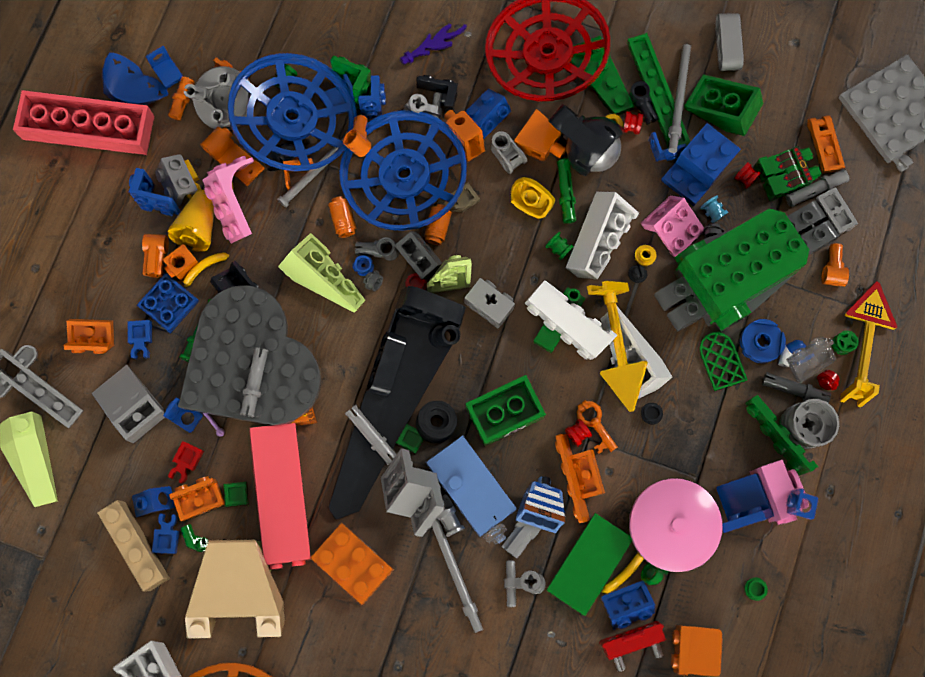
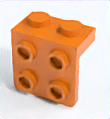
M676 625V630H673L672 642L675 644L674 654L671 656L673 672L680 675L693 674L718 677L721 673L722 631L713 628Z

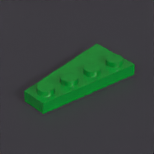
M597 36L592 38L591 42L601 40L602 38ZM604 47L592 50L590 61L584 70L591 75L596 72L603 58ZM585 52L573 54L571 63L579 68L584 60ZM609 55L602 73L589 87L593 88L598 98L611 114L620 115L626 111L633 110L634 105Z
M758 395L745 402L748 413L751 417L758 420L763 434L771 438L776 452L784 456L789 470L794 469L798 476L812 472L819 467L814 460L809 463L804 457L806 451L800 444L797 445L790 440V432L785 426L776 424L777 417Z

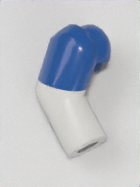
M794 340L786 344L784 351L780 355L778 365L789 367L793 355L797 353L803 354L806 351V344L801 340Z

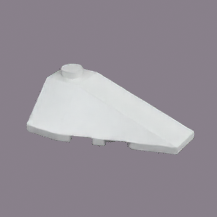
M617 307L627 363L648 362L638 396L639 399L658 390L672 378V375L660 356ZM607 312L600 320L603 330L609 333L611 327ZM612 341L609 344L612 353L610 359L612 365H615L616 368L618 363L614 342Z

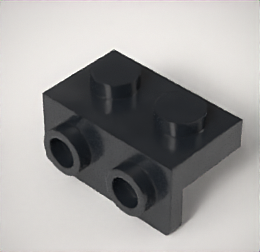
M236 261L231 262L229 269L211 277L210 283L218 293L235 286L259 288L248 277L246 270Z

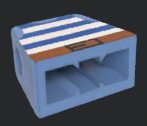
M541 476L538 478V482H532L526 489L516 521L556 533L565 523L563 493L560 489L551 487V479L549 477Z

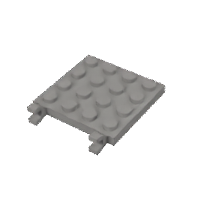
M907 54L838 97L887 164L893 161L900 173L914 163L909 156L903 154L925 141V76Z

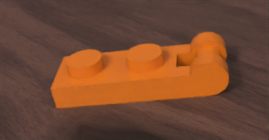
M822 116L821 119H808L807 127L812 135L822 174L844 169L845 164L831 116Z

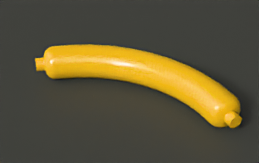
M225 252L217 253L197 263L184 278V286H190L197 275L208 266L227 260L229 254Z
M639 552L618 576L603 587V593H611L635 572L644 560Z

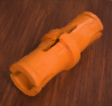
M181 77L178 90L172 97L174 100L168 116L174 120L181 121L186 104H189L190 101L184 94V91H188V89H184L187 84H194V80L188 77Z

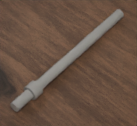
M689 44L683 45L673 120L668 134L670 138L668 151L671 153L677 152L678 140L682 134L680 125L691 51Z
M436 518L432 528L464 605L462 609L465 616H468L474 633L479 632L483 628L476 613L478 609L475 602L472 603L440 521Z

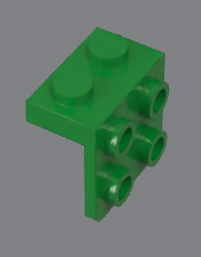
M332 56L330 60L332 70L343 81V75L347 74L353 86L352 90L356 109L360 110L358 96H371V70L365 65L349 62L344 57Z

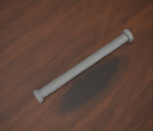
M333 147V148H332L320 161H318V162H321V161L327 159L328 157H330L332 154H334V153L338 150V148ZM327 165L309 170L287 193L279 196L277 200L287 208L289 202Z

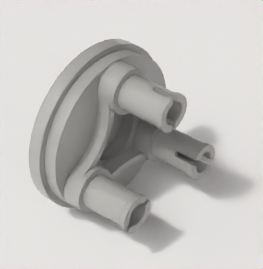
M226 66L215 67L205 72L196 85L187 84L184 89H188V91H184L185 96L193 99L197 115L207 126L213 129L226 127L228 130H232L228 117V98L232 84L241 73L240 71ZM242 86L238 90L235 99L234 116L247 117V105L251 94Z

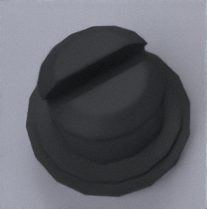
M639 264L633 265L628 272L630 280L635 283L644 282L648 275L646 268Z

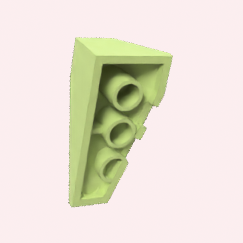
M310 233L290 251L278 267L294 282L355 313L365 302V299L352 281L345 279L340 272L342 270L341 266L338 263L334 264L329 257L330 251Z
M454 255L449 257L448 260H444L427 283V291L436 293L470 287L471 259Z
M28 412L9 417L0 423V449L34 507L57 502L58 499L42 416L34 412Z

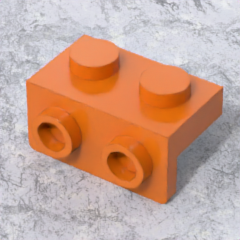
M69 319L66 321L67 343L64 344V350H71L72 353H83L85 350L93 351L94 354H104L114 346L113 320Z
M209 476L197 479L196 484L188 487L186 484L176 487L174 489L175 492L169 494L170 499L174 501L180 521L182 522L225 505L217 480L214 478L209 479Z

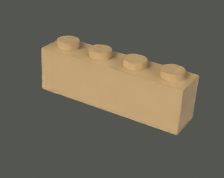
M117 500L98 512L143 592L152 591L170 579L157 555L152 553L150 543L126 502Z

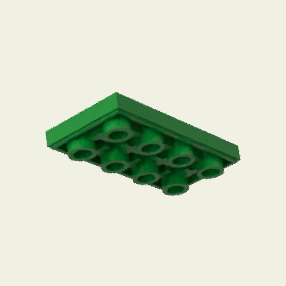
M594 513L546 591L583 616H586L631 544V536Z

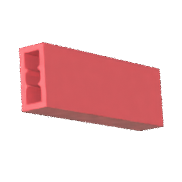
M295 423L250 428L249 437L262 555L267 566H269V570L283 568L282 564L291 562L292 567L306 565L305 560H310L311 556Z

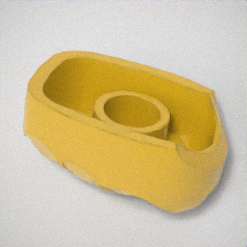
M527 177L519 178L511 188V202L518 209L535 218H544L551 211L555 203V198L552 194L533 179Z

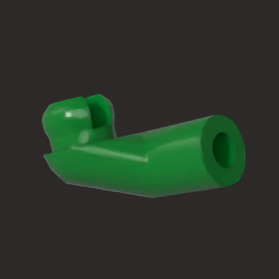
M191 524L180 528L185 544L189 549L198 552L206 550L209 540L205 537L196 536Z

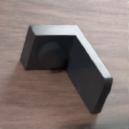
M429 75L417 76V88L443 93L441 105L445 106V113L449 110H454L458 94V83H454V81L449 79H434Z

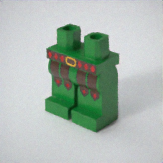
M797 146L791 150H786L770 157L765 156L757 160L754 167L756 171L761 172L759 179L761 183L764 182L763 188L770 202L810 185L821 176V171L817 165L808 168L806 162L813 159L810 148L799 149Z

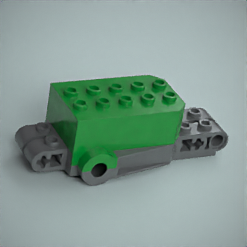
M816 200L788 216L785 212L767 209L738 227L706 238L679 253L674 258L678 265L674 271L677 280L660 289L654 296L664 312L682 302L684 303L667 314L677 332L701 318L704 319L708 327L716 323L722 332L749 316L807 264L808 256L824 248L840 237L830 220L816 227L814 226L827 217Z

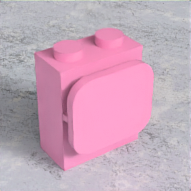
M783 460L749 471L751 475L756 473L759 475L774 514V517L769 518L768 521H776L779 525L797 520L796 515L787 513L788 506L786 505L791 490L804 489L797 472L794 469L787 471ZM802 499L800 511L809 507L808 500Z

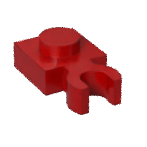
M182 441L172 460L177 463V466L170 470L168 477L173 479L175 474L180 472L181 478L179 483L184 484L187 480V470H195L204 451Z

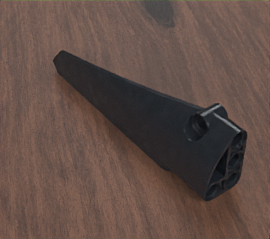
M414 286L401 289L389 329L381 340L359 409L382 438L385 436L387 444L392 449L450 348L459 341L461 335L459 328L461 327L466 307L459 303ZM445 331H448L450 334L449 341L445 339ZM355 424L328 506L335 520L360 511L386 463L376 450H372V445Z

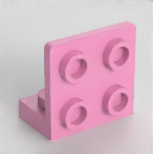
M669 196L641 222L645 230L654 231L658 234L673 257L684 251L704 232V227L685 198Z

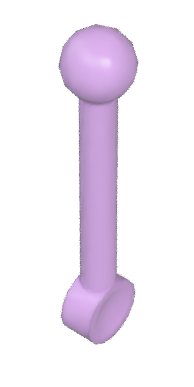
M203 413L215 428L217 436H224V429L217 425L210 414Z

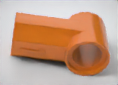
M144 234L142 240L144 252L142 274L153 278L162 277L163 259L169 249L168 236Z

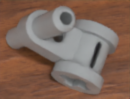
M439 92L434 93L432 105L427 103L423 95L414 94L404 106V110L415 113L424 112L440 119L442 114V94Z
M506 561L504 589H507L508 607L516 606V589H524L532 594L543 592L546 581L542 575L534 571H527L521 578H515V561ZM536 579L537 583L533 584V587L530 586L529 583Z

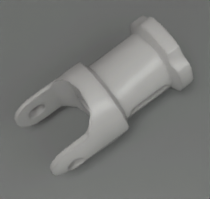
M444 494L442 499L446 508L445 510L443 509V512L437 518L441 520L447 532L445 534L446 537H449L465 528L463 525H460L455 515L456 510L449 496Z

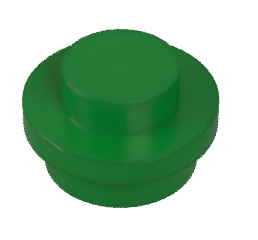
M754 577L747 580L744 591L749 599L759 601L766 597L768 587L764 580Z

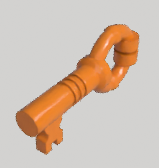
M586 400L582 404L577 405V418L581 419L586 426L594 427L603 440L600 445L594 447V449H599L597 453L600 454L603 449L607 448L610 452L618 448L601 424V407L593 401ZM593 407L597 415L591 421H586L582 413L586 409Z

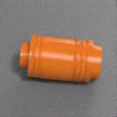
M343 196L333 198L328 206L335 233L340 238L354 235L356 224L351 206Z
M437 204L436 207H431L429 218L441 211L445 205ZM448 211L441 218L426 226L424 237L427 243L441 245L445 241L452 215L451 211Z

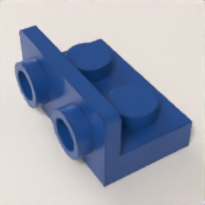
M644 581L601 596L613 629H624L630 626L632 622L647 620L655 614V603Z

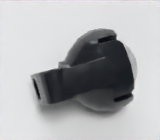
M564 104L548 120L556 129L564 134L563 139L566 140L568 161L580 175L586 177L591 172L605 171L617 162L621 153L620 138L623 136L624 131L614 120L599 116L586 118L582 115L579 117Z

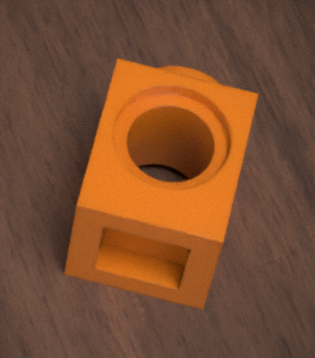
M184 244L163 259L167 265L164 268L171 278L176 276L180 281L199 263ZM185 260L182 267L176 268L178 261Z

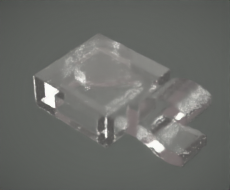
M500 523L498 526L495 524L483 538L488 544L490 542H493L494 545L499 544L506 539L503 533L507 529L503 523Z

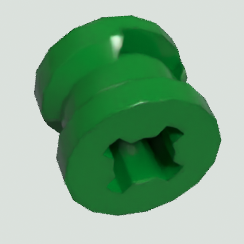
M848 330L839 333L832 339L831 346L833 351L839 355H847L857 348L859 343L858 337L855 333Z

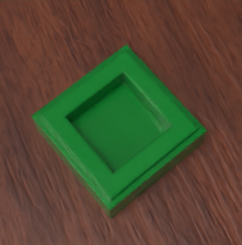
M406 424L396 444L416 455L424 439L419 435L416 428Z
M247 482L223 484L225 507L249 505Z

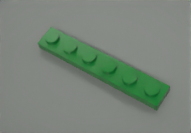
M645 33L629 38L627 45L641 80L650 87L651 105L658 116V124L669 148L670 138L668 134L669 128L672 126L675 101L649 36ZM681 119L680 127L682 128V134L678 140V146L682 144L687 146L690 143V139Z

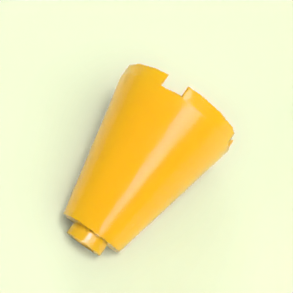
M205 190L195 192L168 230V237L179 246L182 244L193 247L192 251H206L211 244L214 205L212 200L207 198Z

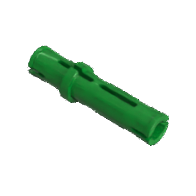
M561 159L557 161L561 194L559 204L562 206L563 214L562 220L563 223H574L576 221L574 205L576 197L573 195L571 165L568 159Z

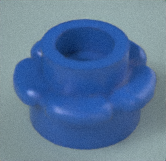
M358 256L353 263V270L358 272L360 276H366L367 273L372 272L374 269L373 260L369 256Z

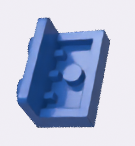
M379 75L371 76V96H358L361 115H364L367 119H375L381 116L382 105H386L385 85L380 83Z
M488 88L465 112L481 128L484 139L511 112V108L504 96Z

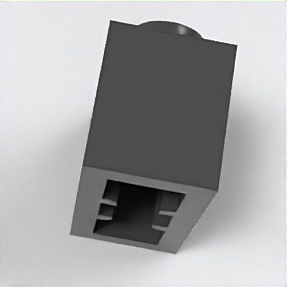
M409 232L395 245L421 279L431 277L442 264L418 232Z

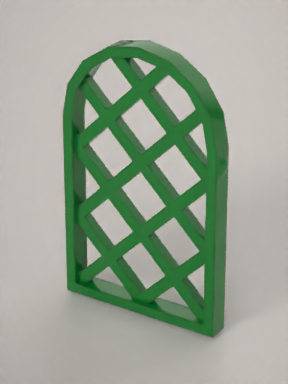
M720 332L706 335L700 343L699 351L713 390L717 391L747 381V376L731 338ZM718 335L725 338L723 344L716 341ZM705 339L712 342L709 348L703 346ZM727 341L730 343L731 347L726 346ZM714 343L721 346L719 353L711 350ZM724 348L732 351L729 358L721 355ZM702 349H704V350L707 351L705 357H704V355H703V350H702ZM710 353L717 356L715 362L707 359ZM733 354L735 355L737 362L731 359ZM719 358L727 360L725 367L717 364ZM730 362L737 365L734 372L727 369ZM707 363L713 365L711 371L709 370ZM715 367L723 370L720 377L713 374ZM739 368L743 376L737 374ZM725 372L732 374L730 382L723 379ZM735 376L738 377V378H740V379H742V380L733 382ZM712 377L718 379L716 386ZM721 381L727 384V385L718 387Z

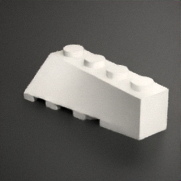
M596 192L566 269L578 278L598 279L611 259L610 253L613 249L618 248L620 245L619 239L623 233L628 232L631 227L629 223L632 219L637 218L639 212L616 192Z
M544 280L525 302L528 306L527 310L534 316L539 315L545 320L543 323L550 330L554 331L555 329L561 334L560 338L568 345L573 344L578 349L577 353L580 356L590 360L596 358L615 339L617 334L612 330L609 333L604 331L600 321L596 318H587L584 309L574 303H571V305L567 303L568 297Z

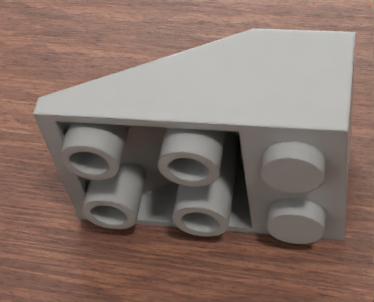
M128 365L124 366L92 392V395L124 439L131 443H135L165 418L163 416L165 413L164 408Z

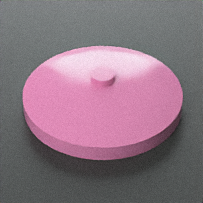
M666 479L650 485L637 497L630 512L629 530L635 548L647 562L663 570L683 572L701 566L714 554L722 535V518L715 500L704 488L684 479Z

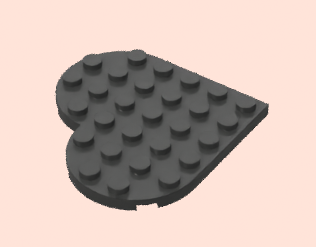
M253 286L231 287L214 296L205 306L200 316L178 407L265 425L289 424L307 413L316 402L321 388L320 368L315 357L306 346L295 339L287 337L288 324L286 315L272 295ZM254 348H260L259 358L261 357L262 349H266L269 352L259 389L261 395L260 398H257L254 417H248L249 407L247 408L246 416L240 415L244 399L242 393L243 389H246Z

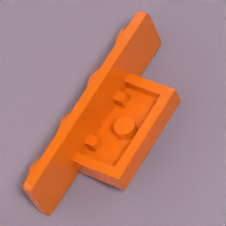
M567 434L556 435L557 441L555 446L557 452L561 455L562 472L567 477L568 494L573 499L574 516L578 519L579 523L588 522L590 517L585 499L605 494L594 451L588 450L573 455Z

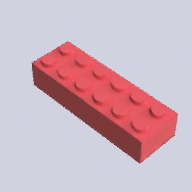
M22 90L13 131L22 140L147 155L154 115L146 105Z

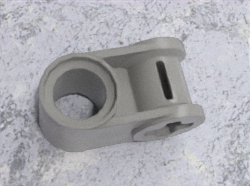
M499 131L493 135L491 151L508 174H511L513 169L521 163L525 164L527 162L523 151L506 132ZM503 141L506 146L499 147L496 145V142Z

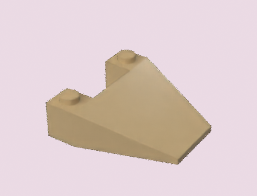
M256 540L208 541L185 616L187 638H211L216 623L215 617H256L257 637H281L285 622L283 599Z

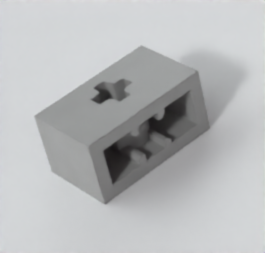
M481 278L464 298V303L498 329L515 307L514 300L510 295L504 292L501 294L496 290V286L491 281H484ZM491 299H494V300H495V301H494V304H493V303H491L490 305L487 304V300H489V301H490Z

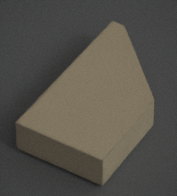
M469 183L464 185L463 191L457 202L450 209L451 211L463 213L480 202V198ZM441 199L436 205L442 204L446 206L449 202Z

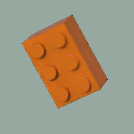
M343 523L337 527L311 557L318 566L361 605L365 604L394 570Z

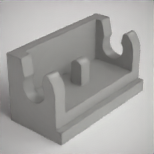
M836 187L816 197L817 203L821 205L839 235L849 232L858 224Z

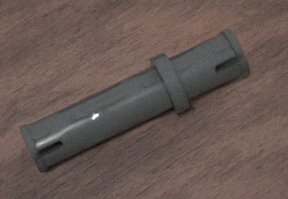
M768 372L764 375L762 386L801 397L803 401L820 399L829 404L831 399L829 398L831 397L830 392L813 388L811 384L804 385Z

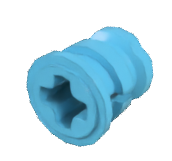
M718 195L712 197L700 207L701 210L705 209V214L707 217H711L712 223L717 222L729 213L722 208L724 205L717 201Z

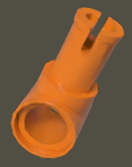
M364 115L354 117L353 129L343 139V144L358 157L365 156L371 149V142L367 139L366 132L368 120Z
M834 243L829 246V262L822 270V284L841 287L847 285L849 269L844 267V262H842V244Z

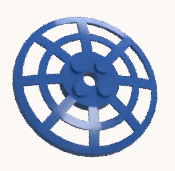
M292 53L265 56L246 66L232 84L228 98L229 122L239 143L258 160L282 170L308 171L320 168L334 161L347 148L343 141L332 137L336 126V115L348 112L349 127L347 133L353 129L354 117H357L355 101L351 96V92L343 79L335 71L316 59ZM284 64L302 65L318 73L312 82L300 77L286 76ZM271 65L276 66L277 77L263 82L257 88L247 80L250 75L262 68ZM325 77L338 88L345 100L344 104L333 106L328 95L319 87ZM288 83L298 84L307 89L304 94L289 91ZM279 84L281 93L275 95L272 99L263 94L269 87ZM241 86L251 94L247 105V117L234 116L235 99ZM314 93L322 99L326 106L325 109H316L310 100ZM256 100L267 107L266 116H253ZM292 112L297 115V119L291 120L286 114ZM329 117L327 133L315 128L318 118ZM237 125H249L254 136L264 145L259 152L250 147L243 139ZM256 125H268L274 134L267 141L260 134ZM309 135L321 140L315 146L304 149L302 140ZM281 138L293 141L296 151L285 150L276 145ZM326 144L338 148L327 159L314 164L309 163L307 155L319 151ZM273 151L284 156L298 157L301 165L282 164L268 159L267 155Z
M402 110L378 116L367 123V135L388 123L390 124L392 135L379 141L365 155L366 157L361 167V180L348 181V168L353 152L349 148L345 149L340 164V183L344 196L351 208L361 218L377 227L405 231L429 225L446 214L457 202L463 191L467 176V161L462 143L445 122L428 113ZM398 121H420L430 124L431 127L426 136L416 133H400ZM438 130L445 133L453 142L458 155L446 159L442 149L433 141ZM402 140H414L421 142L417 151L404 149ZM394 142L396 151H393L385 158L377 154L382 148ZM429 147L438 155L440 162L428 165L424 155ZM371 161L380 165L379 177H367ZM460 163V182L457 191L453 195L444 191L448 182L449 167ZM402 170L410 171V175L406 178L399 176ZM442 170V180L439 188L429 184L430 173ZM382 185L387 194L381 201H378L369 187ZM363 188L367 198L376 206L369 215L364 213L356 204L350 189ZM423 191L433 195L428 201L416 207L415 196ZM394 198L406 199L408 209H396L388 207V205ZM439 198L449 202L437 214L419 222L418 212L427 209ZM384 211L394 215H409L410 224L390 225L379 222L376 219Z

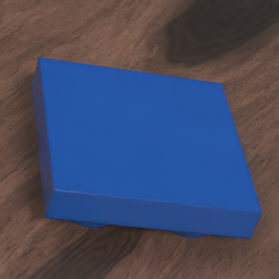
M165 273L137 306L171 334L197 305L199 300Z

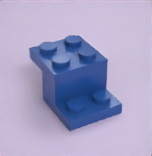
M706 123L680 153L676 163L663 176L661 181L685 198L692 206H695L741 149L710 124Z

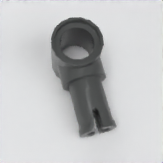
M388 237L375 240L374 242H356L355 244L358 247L355 248L357 256L374 255L375 257H383L386 260L392 261L400 254L399 250L395 247L396 243ZM392 245V250L385 254V247Z

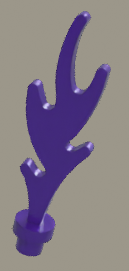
M448 24L432 40L431 34H428L424 42L412 53L407 51L404 53V56L400 57L401 63L403 65L411 64L414 62L413 58L429 56L430 51L426 49L441 50L452 46V41L445 42V40L452 39L465 31L466 25L464 24L454 32L446 33L451 29V24Z

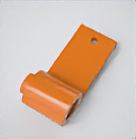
M217 127L200 144L219 164L226 163L228 165L233 160L245 156L246 159L251 158L248 153L234 143L231 138L233 134L226 127ZM254 159L253 163L235 172L234 176L248 186L265 168Z

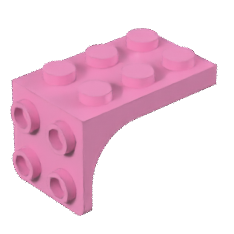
M245 156L233 160L228 165L226 163L218 165L213 170L207 172L208 176L202 180L205 185V194L209 200H212L214 214L221 221L223 234L230 243H234L252 234L233 192L232 178L235 172L253 163V157L246 159Z

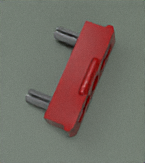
M654 621L602 639L599 644L603 647L606 657L609 660L614 659L617 670L619 672L624 671L626 668L622 656L652 646L655 657H663L660 642L666 641L662 630L664 626L659 621Z

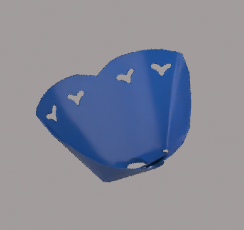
M111 52L105 58L102 75L103 92L110 100L148 105L168 96V91L161 82L153 77L143 75L140 68L131 60ZM113 58H114L116 61H120L121 63H118V64L115 65V62L113 61ZM128 67H130V70L134 71L135 73H128ZM147 83H150L151 85H154L155 87H150V88H149V86H148Z

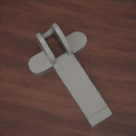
M24 345L15 355L7 350H0V360L5 357L21 369L15 378H12L0 368V398L6 396L14 387L64 426L70 428L84 410L30 370V366L38 357L37 349L30 345Z

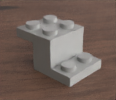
M401 448L381 477L386 512L411 517L414 535L422 537L432 526L438 515L443 512L444 501L442 500L437 473L414 468L409 450Z

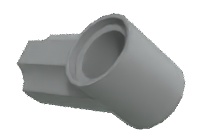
M518 521L514 526L516 528L501 547L517 559L530 540H533L540 532V528Z

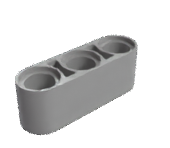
M739 13L717 14L715 26L719 70H742L744 56Z

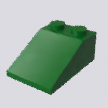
M703 75L684 108L726 132L745 136L763 106L761 90L758 87Z

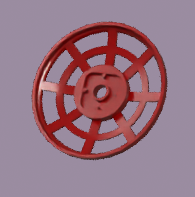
M516 0L502 10L493 21L486 38L485 52L487 64L492 75L504 89L527 100L555 101L581 92L598 78L607 64L611 40L605 18L587 0ZM550 2L568 3L577 6L581 11L575 19L563 14L551 13ZM542 3V14L533 16L521 24L512 17L514 13L527 6ZM588 14L599 25L603 39L591 42L588 32L581 25ZM543 21V28L536 30L532 34L525 30L527 27ZM551 21L564 22L569 24V26L563 31L551 27ZM506 22L513 29V32L507 40L505 50L493 49L495 37L501 26ZM577 30L585 44L573 46L570 36ZM521 36L525 40L523 51H512L516 38ZM604 47L603 58L596 72L593 75L585 72L584 70L590 61L592 50ZM546 48H552L553 52L546 54L543 52V50ZM585 52L584 60L579 68L570 63L573 54ZM493 57L505 58L509 70L515 77L507 83L504 82L495 68ZM512 59H525L528 67L519 73ZM564 69L572 74L563 80L554 82V73ZM534 72L545 74V83L535 82L527 78ZM577 77L585 81L572 90L554 94V88L566 85ZM524 83L531 87L546 89V95L528 94L516 90L514 87Z

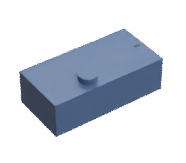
M463 436L426 462L431 472L437 473L439 483L479 537L517 510Z

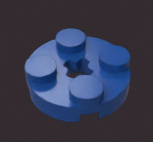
M758 319L748 324L740 336V346L743 355L756 363L774 361L785 349L786 338L783 331L781 332L775 322L767 319ZM764 336V340L768 341V344L760 346L757 339Z

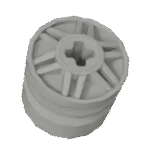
M809 399L787 408L781 415L779 424L785 426L790 432V440L793 443L800 444L803 449H811L824 446L836 437L839 429V418L835 409L826 401Z

